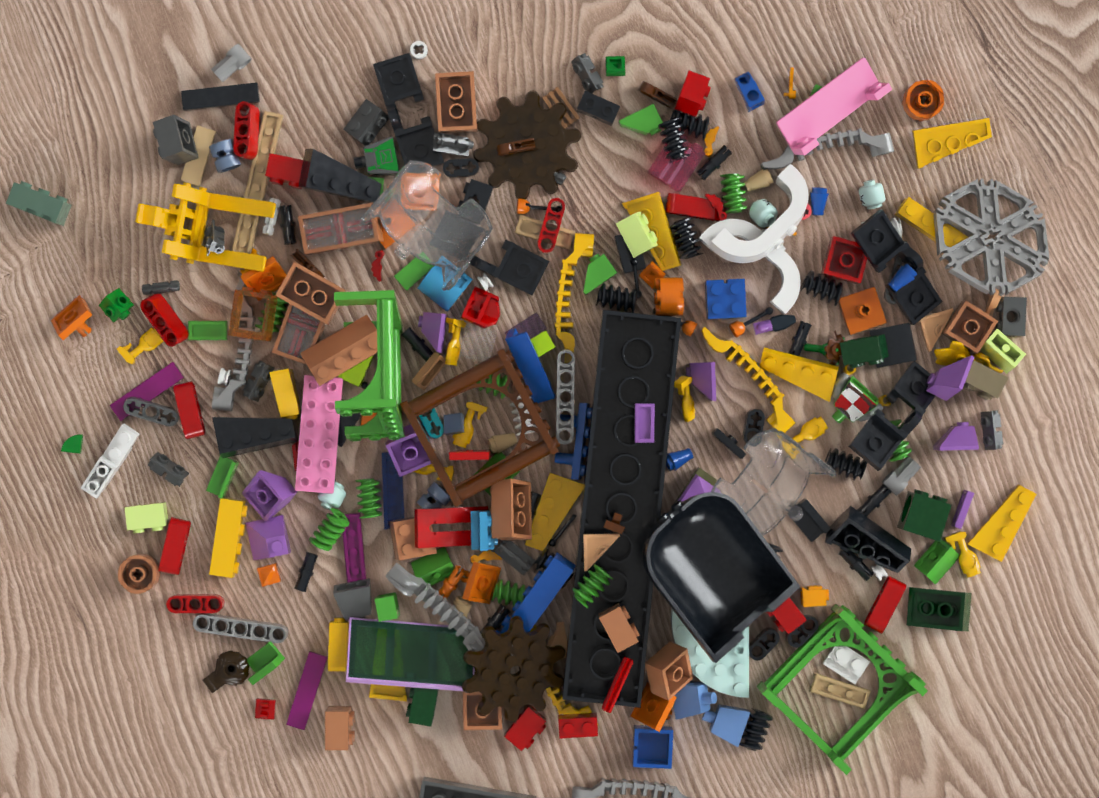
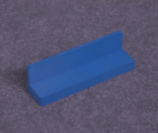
M516 328L509 330L505 340L524 377L525 384L529 386L533 394L531 397L534 403L555 399L556 395L528 333L518 334Z

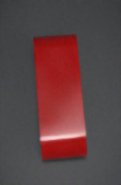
M245 101L238 103L235 109L233 150L237 156L252 160L258 153L260 112L258 107Z
M668 193L666 213L720 221L717 209L712 207L708 199Z
M560 198L551 199L547 206L538 239V249L544 254L551 253L555 248L565 211V203ZM558 202L561 204L562 209L559 212H554L551 210V205ZM554 221L557 224V228L549 231L546 228V223ZM548 239L551 241L552 246L550 249H543L541 242Z
M156 293L141 301L140 307L142 312L168 346L173 347L188 338L187 328L161 294Z
M193 381L174 385V395L185 438L191 439L206 435Z
M171 517L159 565L160 572L179 575L191 521Z
M888 576L864 621V625L882 634L907 585Z
M176 594L167 600L166 606L171 613H217L223 609L225 601L218 594ZM173 599H178L181 602L180 608L173 607ZM192 599L199 600V608L192 607ZM211 599H217L219 601V607L217 609L211 606Z

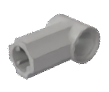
M237 44L211 70L224 82L234 72L244 68L252 58Z
M907 457L895 471H891L885 477L882 483L897 496L908 485L907 482L921 467L911 457Z

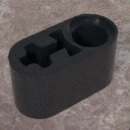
M751 409L746 414L742 437L744 442L749 445H756L761 441L765 415L759 409ZM755 412H757V416H760V420H756L755 426H759V429L748 428L749 424L753 425L754 420L751 419V415H755ZM750 431H754L757 434L754 442H750L747 439V434Z
M804 615L806 620H813L814 624L811 629H805L804 623L799 626L806 633L805 635L800 633L801 631L798 628L790 634L786 633V641L792 647L802 646L818 630V621L813 616ZM793 634L798 635L799 640L797 642L791 637Z
M771 627L763 629L749 644V656L753 660H762L778 644L780 639L778 632ZM768 633L773 634L774 639L772 641L767 640L766 635ZM760 640L765 642V644L767 645L766 648L762 643L759 642ZM760 646L762 649L761 653L757 656L753 655V647Z

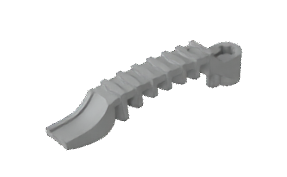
M860 128L856 131L848 130L843 133L840 131L832 135L829 133L817 138L819 143L816 147L817 151L823 150L822 142H826L829 149L834 147L832 140H837L838 147L844 146L843 138H847L848 146L854 145L856 140H858L859 145L869 146L872 157L894 152L890 133L870 136ZM787 146L779 158L762 162L760 164L761 168H768V170L785 168L792 163L794 153ZM813 150L807 153V155L813 154ZM797 155L799 161L805 159L804 155Z
M242 279L239 280L234 295L235 308L240 312L248 313V316H235V322H247V326H238V333H246V337L238 338V343L245 344V348H237V354H244L243 359L235 358V364L242 365L241 369L233 368V374L236 375V379L231 378L226 388L215 386L212 399V409L233 410L235 392L242 385H246V375L249 374L248 365L251 363L250 355L252 354L251 347L254 343L253 333L255 332L254 322L256 318L254 316V309L247 301V286Z
M396 562L386 574V578L404 595L412 596L415 594L417 596L415 603L423 600L425 602L423 606L425 609L430 606L433 609V615L438 613L441 616V622L447 621L449 623L448 628H454L457 631L455 634L457 637L462 635L465 638L463 644L468 650H482L485 646V641L482 638L479 627H475L471 620L463 615V612H459L455 605L449 603L446 597H442L438 590L435 591L431 584L424 582L422 578L410 574Z
M601 778V782L592 788L574 786L572 789V798H597L604 796L605 790L609 791L610 795H615L616 787H620L619 794L626 795V788H631L630 794L636 795L637 788H640L641 796H647L649 789L652 790L651 798H657L658 791H663L661 798H668L669 792L672 793L671 798H689L684 796L677 786H670L669 783L660 784L656 781L651 783L646 780L642 782L635 779L627 781L626 779L616 780L612 778L611 780H605V778Z

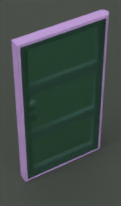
M349 617L345 682L463 691L462 683L474 675V667L466 664L463 660V655L469 651L463 644L465 638L462 635L457 637L455 635L457 631L454 628L449 629V625L390 620L379 622L378 619Z

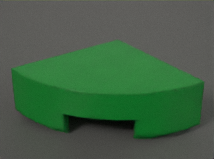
M83 434L68 438L64 442L61 451L81 454Z

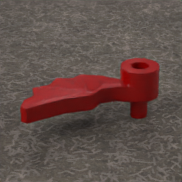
M705 194L712 207L717 209L718 218L725 220L727 214L722 212L723 202H721V198L716 197L715 194Z
M383 250L375 252L377 259L372 262L371 268L373 276L379 282L382 281L381 260L385 254Z

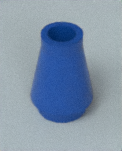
M812 187V192H810L812 215H824L829 195L827 188Z
M907 263L904 266L901 265L888 285L897 292L915 280L914 277L917 273Z
M687 448L667 453L666 467L668 470L676 471L686 462L693 459L691 450Z

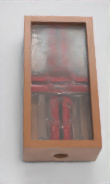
M367 203L298 216L305 255L384 242L377 203Z
M289 304L272 353L306 364L300 353L320 341L325 323Z

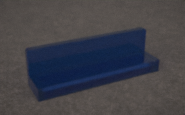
M382 452L384 530L390 529L389 521L405 518L403 476L399 477L389 452Z

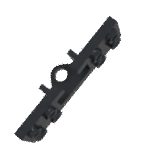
M410 53L373 64L406 171L419 172L444 164L441 152L433 151L434 128L430 116L421 118L422 124L403 129L396 107V101L412 96L415 103L424 101Z
M446 210L430 242L431 246L533 296L550 261L513 242L505 240L502 249L506 250V253L498 268L472 255L479 239L487 240L490 231Z
M878 210L851 232V235L876 272L880 273L887 267L885 264L898 254L904 265L907 263L917 273L914 277L915 280L897 292L888 284L886 285V288L911 325H915L943 302L925 275L926 271L923 267L922 258L909 246L907 241L902 240L883 210Z
M915 361L909 365L885 397L892 404L900 398L912 408V411L900 427L897 428L884 417L885 414L877 409L848 446L877 471L882 469L900 443L919 424L923 414L926 412V408L935 398V395L926 391L930 373Z

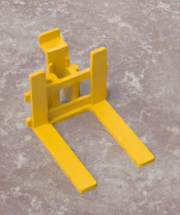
M183 182V185H173L172 197L180 199L179 205L170 204L169 209L138 204L136 223L165 229V235L174 237L173 241H163L162 253L169 254L170 259L177 260L178 257L186 258V263L194 264V261L264 271L266 256L224 250L221 254L210 251L209 256H206V247L202 245L209 209L273 218L276 203L206 192L207 188L199 187L198 190L191 188V184ZM188 201L196 203V210L187 208ZM185 218L193 219L191 230L183 228ZM181 239L190 240L189 245L181 243Z

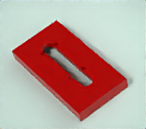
M452 450L449 452V460H489L491 457L490 450Z
M488 506L414 509L415 548L471 546V530L431 532L429 527L432 524L470 523L471 511L488 510Z

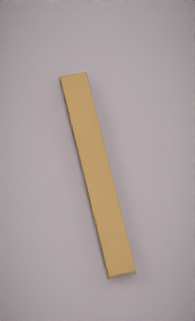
M264 111L258 137V153L252 160L244 198L264 201L269 180L265 174L269 154H275L283 121V115ZM240 213L231 251L251 254L260 216Z

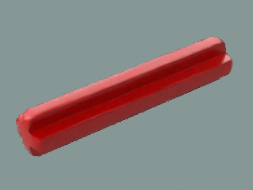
M628 657L623 658L602 705L603 711L612 712L633 665L632 659Z

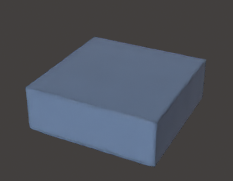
M463 413L444 415L445 435L464 433Z

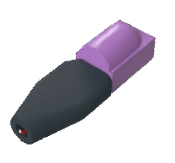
M781 314L773 316L769 320L753 323L755 335L768 331L784 330L796 323L794 315Z

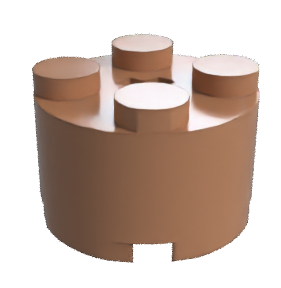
M135 554L128 557L118 569L120 584L133 594H141L152 589L160 578L157 560L147 554ZM139 569L143 573V576H140V578L139 575H136V571Z

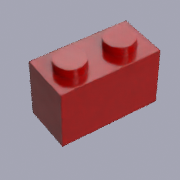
M689 70L675 109L695 117L699 110L703 111L707 101L703 98L708 97L711 89L708 86L710 78Z
M527 705L518 716V719L504 733V737L519 750L528 749L535 741L532 738L536 733L540 735L546 728V718L535 711L530 705Z
M597 712L558 715L559 739L598 736Z

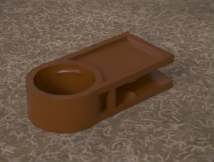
M644 81L638 89L642 94L672 109L677 98Z
M534 138L500 144L496 146L498 156L533 150L536 149Z
M296 249V252L290 255L298 264L323 278L325 277L299 249Z

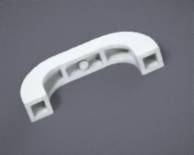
M789 164L777 176L775 183L787 194L790 201L789 208L762 235L751 241L739 240L724 228L710 244V248L717 255L735 263L755 262L768 255L774 248L777 250L784 243L783 239L787 235L791 236L797 230L796 226L802 220L808 204V187L801 173L793 165Z
M725 219L711 225L703 232L699 240L713 251L710 248L711 241L724 228L733 236L743 238L746 241L758 238L766 230H760L745 220ZM783 245L777 250L774 248L765 258L779 270L782 278L780 290L770 303L782 314H786L798 298L800 274L793 259L785 252L786 248Z

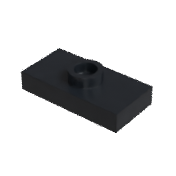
M718 428L712 432V435L739 459L744 458L746 453L736 445L738 441L732 435L727 437Z

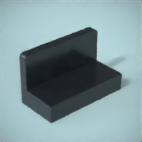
M617 235L614 239L624 274L633 272V265L631 264L633 256L622 235ZM643 254L635 257L638 260L637 271L645 269L646 265Z
M805 498L788 511V515L811 542L822 533L826 534L831 529Z

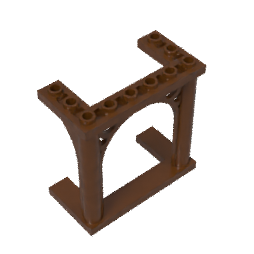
M504 348L497 351V354L413 400H406L400 404L455 507L463 504L464 500L549 454L554 455L559 452L558 447H560L556 436L551 437L548 432L551 430L550 425L546 419L542 421L539 415L542 411L538 403L532 402L530 396L533 394L529 386H524L520 379L524 377L518 367L514 369L512 362L515 360L510 351H505ZM500 373H505L507 375V382L504 386L499 387L496 383V378ZM493 374L492 383H486L485 379L490 378L489 375ZM511 380L513 382L512 389H515L514 393H509L507 390ZM478 387L498 390L511 399L519 412L521 419L519 441L506 458L453 485L418 417L467 390ZM523 403L524 407L519 408L518 404ZM531 419L530 423L536 425L537 428L533 426L528 427L525 421ZM529 430L538 433L539 438L536 441H529L526 439L525 433ZM526 443L527 445H530L532 447L527 448L526 446V448L522 450L521 444Z

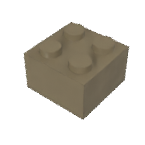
M973 360L963 389L967 391L975 390L978 392L977 396L985 400L999 398L1008 377Z

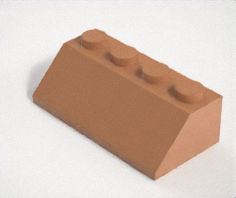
M365 315L301 352L300 355L319 387L377 354V329L368 315Z

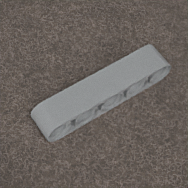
M563 349L557 357L556 438L559 443L564 445L569 444L574 437L575 355L569 349ZM563 353L571 355L572 360L569 363L561 361L560 357ZM563 372L570 373L572 377L567 383L560 379V375ZM564 391L571 394V399L568 402L560 399V394ZM562 411H568L571 414V418L568 421H563L560 418ZM561 431H569L570 438L562 440L559 435Z
M201 613L193 620L194 629L204 633L264 642L271 641L272 643H281L288 637L287 627L277 623L210 613ZM203 617L207 620L206 627L199 625V618ZM219 620L226 623L225 630L218 628L217 623ZM238 623H242L245 626L246 630L244 633L237 631L236 626ZM257 626L263 627L264 635H257L255 628ZM275 629H281L283 631V638L279 639L275 637Z

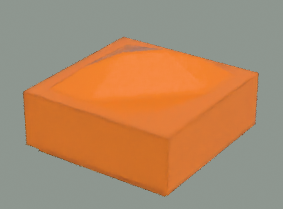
M652 261L639 274V277L653 289L655 278H663L666 273Z
M276 563L257 568L262 587L281 582Z

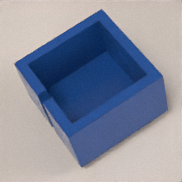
M727 279L726 283H724V280L705 281L706 320L747 317L745 279Z
M634 725L633 767L672 769L673 728L662 726L659 732L649 726Z

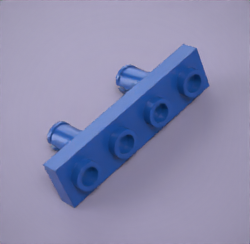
M579 403V412L577 416L574 415L576 438L573 454L561 452L555 454V463L571 465V479L582 480V476H585L586 465H583L584 457H587L588 446H585L586 438H589L590 427H588V419H591L592 412L589 403ZM560 414V418L563 421H568L571 415Z

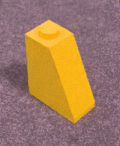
M288 368L270 372L280 417L297 419V415L301 414L293 369Z
M336 617L334 621L329 622L328 671H346L349 622L345 621L344 617Z

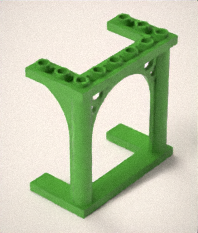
M395 291L334 292L336 306L376 305L377 321H372L377 329V368L375 375L367 388L357 396L345 401H335V410L340 416H352V413H360L363 416H370L373 413L377 414L372 420L362 426H346V439L361 441V438H369V440L378 441L381 438L388 437L390 440H399L400 437H405L402 407L400 405V333H403V325ZM344 322V327L353 322Z
M835 604L831 608L833 612L822 622L818 630L802 646L798 647L765 683L761 681L757 688L847 775L852 769L844 760L901 702L917 693L924 696L928 690L924 687L926 683L912 671L908 673L904 669L906 665L899 658L894 660L890 656L892 652L885 645L881 647L876 642L878 638L871 631L867 634L862 629L864 625L857 618L854 620L856 617L854 613L844 605L840 607ZM843 628H847L850 632L849 639L845 642L840 638V631ZM835 632L836 641H829L830 638L834 637L832 634ZM854 632L856 633V639H860L859 644L853 642ZM834 646H848L864 653L873 663L878 675V692L874 703L867 712L831 748L777 695L819 652ZM869 650L873 651L872 655H868ZM884 663L885 667H891V669L882 670L880 664ZM887 673H893L896 675V680L892 683H886L883 680V676ZM884 687L892 688L890 691L887 689L885 694L883 692Z

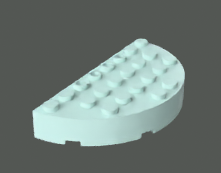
M671 608L673 639L675 644L687 648L692 673L704 684L718 692L735 697L749 698V626L741 632L745 638L717 663H714Z

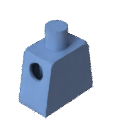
M690 681L674 695L677 697L673 704L675 719H682L709 711L710 704L717 702L716 693L708 692L707 685L702 682Z
M718 704L716 712L710 710L704 712L702 720L711 723V733L739 747L750 711L744 708Z

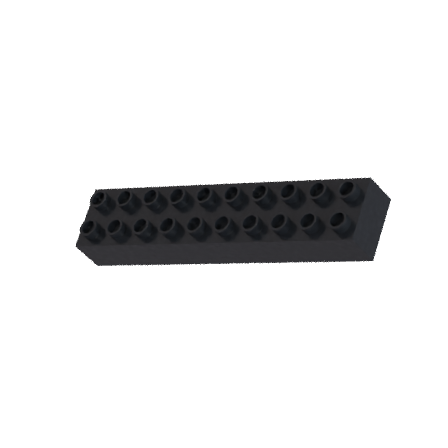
M609 310L602 311L573 588L580 589L577 583H585L583 576L590 578L589 570L596 572L594 564L602 567L614 580L608 578L609 586L602 584L605 590H597L599 597L592 595L593 603L586 601L589 606L588 608L583 606L573 596L574 592L572 594L562 690L563 700L603 704L623 658L628 657L633 660V665L615 705L641 708L653 583L647 576L643 566L642 551L649 531L657 522V518L661 516L681 318ZM635 403L655 404L654 443H634ZM615 512L623 515L620 521V525L625 527L623 533L620 534V537L588 571H584L583 534L617 533L604 528L603 525L606 519L612 521ZM617 603L621 607H626L631 617L628 619L629 623H634L640 634L637 637L639 642L617 653L598 616V613Z

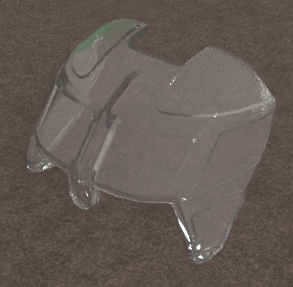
M410 160L401 168L385 192L361 216L360 219L362 221L360 223L364 224L372 218L380 217L382 226L388 235L398 243L394 251L395 255L399 259L404 260L411 254L429 265L442 267V290H450L471 263L470 260L481 250L489 238L493 227L484 209L474 199L470 198L460 207H455L434 190V184L441 177L440 171L428 163ZM434 209L435 212L422 226L421 222L430 213V211Z
M772 428L757 433L746 443L744 450L750 455L751 460L735 481L729 483L719 478L711 492L722 493L734 499L762 536L773 530L785 516L794 521L802 518L803 510L795 503L803 493L810 474L829 475L833 478L837 475L831 466L811 452L807 453L795 440L784 432ZM753 478L768 489V493H765L752 482Z

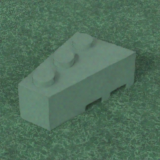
M23 181L20 184L14 182L6 204L64 226L72 206L67 203L68 199L59 195L53 198L49 196V191L41 188L38 191L31 189V184Z

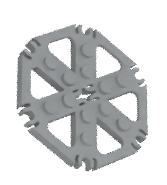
M977 179L944 196L939 202L943 209L938 207L934 211L937 256L944 253L939 260L947 259L949 261L945 269L953 266L954 268L950 269L949 273L981 292L993 295L996 288L999 290L1000 296L1004 293L1007 295L1038 278L1045 270L1039 264L1042 266L1048 264L1049 251L1045 218L1038 221L1043 214H1034L1033 211L1037 208V205L1031 206L1034 203L1033 201L999 181L990 179L987 182L988 186H986L983 179L979 181ZM968 194H974L977 198L979 217L955 204V201ZM998 195L1015 203L1019 207V211L1000 220ZM950 224L970 237L952 247H948L944 242L943 225ZM1028 228L1033 229L1036 232L1038 250L1035 251L1013 238V236ZM997 234L994 239L985 240L989 235ZM983 254L985 280L979 281L962 270V264ZM1004 256L1022 266L1026 270V275L1014 282H1008Z

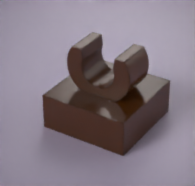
M615 512L612 521L606 519L603 527L622 534L625 528L623 525H620L623 515Z

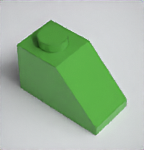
M652 104L619 120L618 123L620 127L644 135L650 133L652 136L661 131L658 125L663 122L655 105Z
M598 253L589 259L591 263L587 267L583 290L585 295L617 274V271L605 254L600 256Z

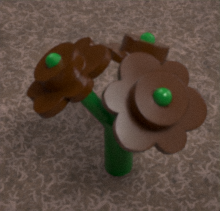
M835 330L836 340L829 339L828 343L823 345L806 344L804 345V351L821 353L828 360H831L829 364L836 365L839 364V355H842L840 343L845 338L841 334L837 335Z

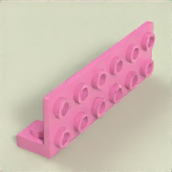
M861 58L780 118L776 124L794 155H806L819 145L817 138L868 100H879L890 92L892 88L889 83L878 82L867 60Z
M304 375L295 491L334 493L340 414L336 413L335 401L342 400V378H334L319 387L313 376Z

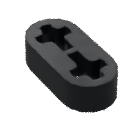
M472 158L448 160L443 165L444 174L450 178L474 176L479 171L478 162ZM472 162L474 166L476 165V168L470 173L468 169H462V166H468V163ZM449 164H453L454 167H460V170H454V174H450L448 170L446 171V168L449 167Z

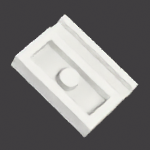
M847 646L832 647L823 661L825 666L855 685L870 663L868 659Z

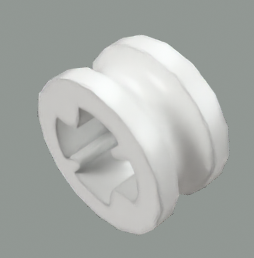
M415 41L410 47L411 55L416 59H423L428 53L427 46L422 41ZM416 46H417V47L423 46V47H424V48L422 49V50L424 51L423 54L418 53V54L416 55V54L414 53V52H416V50H415L414 48H415Z
M485 272L482 277H477L485 291H488L489 287H494Z
M221 368L218 377L219 385L223 383L225 386H228L232 370L225 371L224 368Z
M882 566L870 567L879 581H882V577H888Z

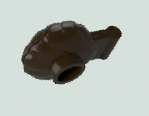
M233 651L220 654L216 661L215 671L202 681L211 693H214L224 684L235 686L242 684L249 676L250 666L247 658L239 652Z

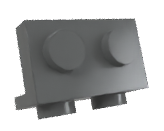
M366 99L343 130L364 146L370 145L382 127L385 126L389 116Z

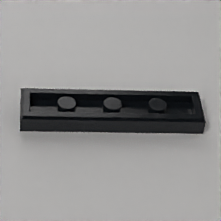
M257 82L181 91L184 111L232 106L242 101L248 103L260 102Z

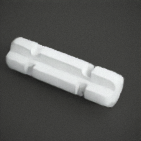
M270 198L269 202L276 203L274 217H265L264 223L266 225L263 226L262 230L263 234L272 236L274 233L273 225L276 224L279 211L277 207L279 208L281 203L276 198Z

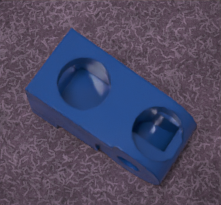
M749 72L734 78L748 112L764 105L765 99Z

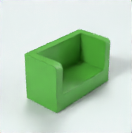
M396 592L377 595L375 604L379 622L397 619L400 616Z

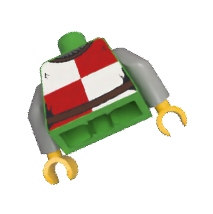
M845 365L843 368L844 373H841L836 381L833 391V398L835 400L833 405L838 410L832 417L836 422L841 423L846 417L851 422L857 420L860 422L869 420L875 410L879 409L882 411L884 406L891 404L889 401L886 404L883 402V398L887 395L877 398L852 375L856 368L849 372L847 370L848 365Z

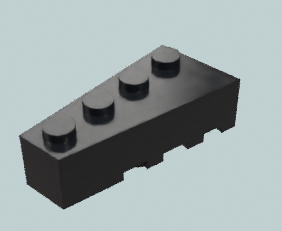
M305 149L298 187L368 203H378L381 183L315 149Z
M212 417L219 454L222 458L298 442L292 419Z
M852 506L830 526L831 529L826 533L825 543L830 545L833 543L840 546V549L846 552L848 550L858 554L860 558L871 559L875 561V564L899 573L910 562L911 548Z

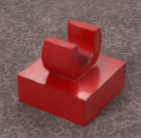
M257 698L255 718L274 720L276 700Z

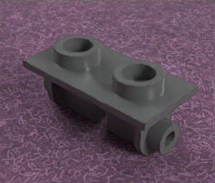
M584 53L571 61L573 70L580 77L582 86L587 92L593 93L604 87V82L597 71L594 73L590 72L595 66L589 55L587 56Z
M433 132V151L468 157L469 149H472L474 146L473 141L467 137Z
M212 220L211 225L207 226L204 232V237H206L204 243L206 256H209L210 251L221 254L225 250V232L222 227L215 226V220Z
M259 360L251 373V376L256 379L255 381L248 379L243 389V395L258 402L264 394L268 381L271 379L270 372H273L275 367Z
M998 410L981 412L985 450L1001 449L1004 444L1002 431H996V428L1001 427Z
M159 452L150 459L148 464L150 470L160 476L166 472L167 475L164 479L174 486L180 487L184 479L189 475V472L181 465L175 464L166 455Z
M503 540L494 551L522 575H525L536 561L516 544L508 540Z

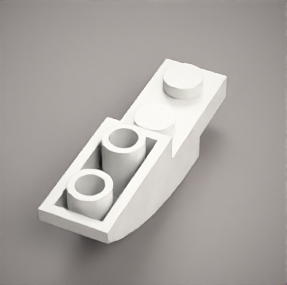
M122 424L104 454L98 459L81 489L97 499L130 453L133 444L140 434L126 424Z

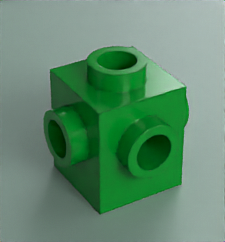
M120 288L108 294L99 304V307L113 323L119 319L122 321L131 314L129 312L130 309L134 306Z

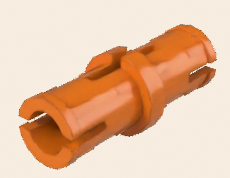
M456 565L450 576L444 579V584L439 590L441 596L444 594L443 597L448 598L451 592L457 589L458 582L466 573L462 568L459 574H457L461 566Z

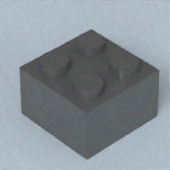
M176 115L153 122V134L158 141V153L162 159L176 165H181L199 158L190 122Z

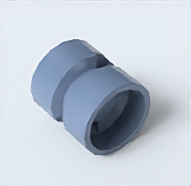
M233 139L223 140L209 146L212 157L216 158L214 163L218 173L230 171L241 166L239 156L234 154Z
M433 482L427 489L428 494H423L417 503L423 509L442 508L441 506H446L451 498L444 488ZM433 498L436 500L434 504L431 502Z

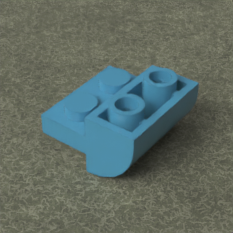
M442 256L417 289L448 312L473 279Z
M490 510L471 511V550L488 551L493 550L494 545H498V539L492 538L490 530L492 525Z

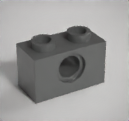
M1001 297L996 308L997 312H999L996 329L1005 336H1025L1026 297ZM1009 311L1015 315L1012 322L1008 321L1006 317Z

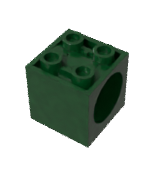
M916 489L914 493L908 491L897 528L940 542L952 505L947 503L948 499L933 495L932 498H929V493Z

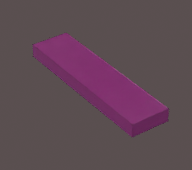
M172 362L109 406L118 419L123 421L130 416L123 408L124 402L128 397L133 396L152 401L182 380L184 376L175 363ZM132 401L131 404H127L128 406H130L129 410H133L134 408H141L135 406L134 401Z
M361 513L345 514L350 523L343 532L347 583L366 579L361 518H359Z
M309 651L286 725L305 730L328 656Z

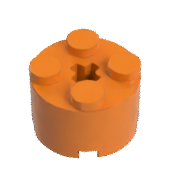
M932 80L915 82L904 93L902 100L904 111L909 117L917 121H926L933 118L944 106L943 90ZM923 97L926 98L924 104L921 103V98Z
M655 278V289H658L654 293V304H658L655 305V315H683V278Z

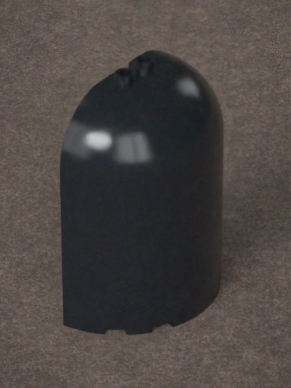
M706 492L692 496L683 502L681 500L677 501L671 506V510L657 518V522L645 539L642 561L651 582L711 661L717 663L745 638L741 633L765 611L773 612L801 586L734 499L722 493Z

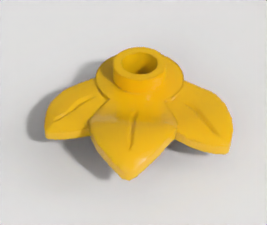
M952 341L949 348L934 350V354L938 358L935 363L942 366H948L971 356L963 343Z
M981 352L972 354L974 361L1000 374L1004 371L990 364V358Z

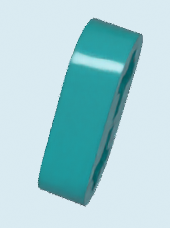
M433 408L430 413L431 421H429L427 416L423 417L420 415L419 417L428 435L432 438H439L444 434V425L435 408ZM431 422H434L435 426L441 427L439 435L431 433L430 430L433 429Z

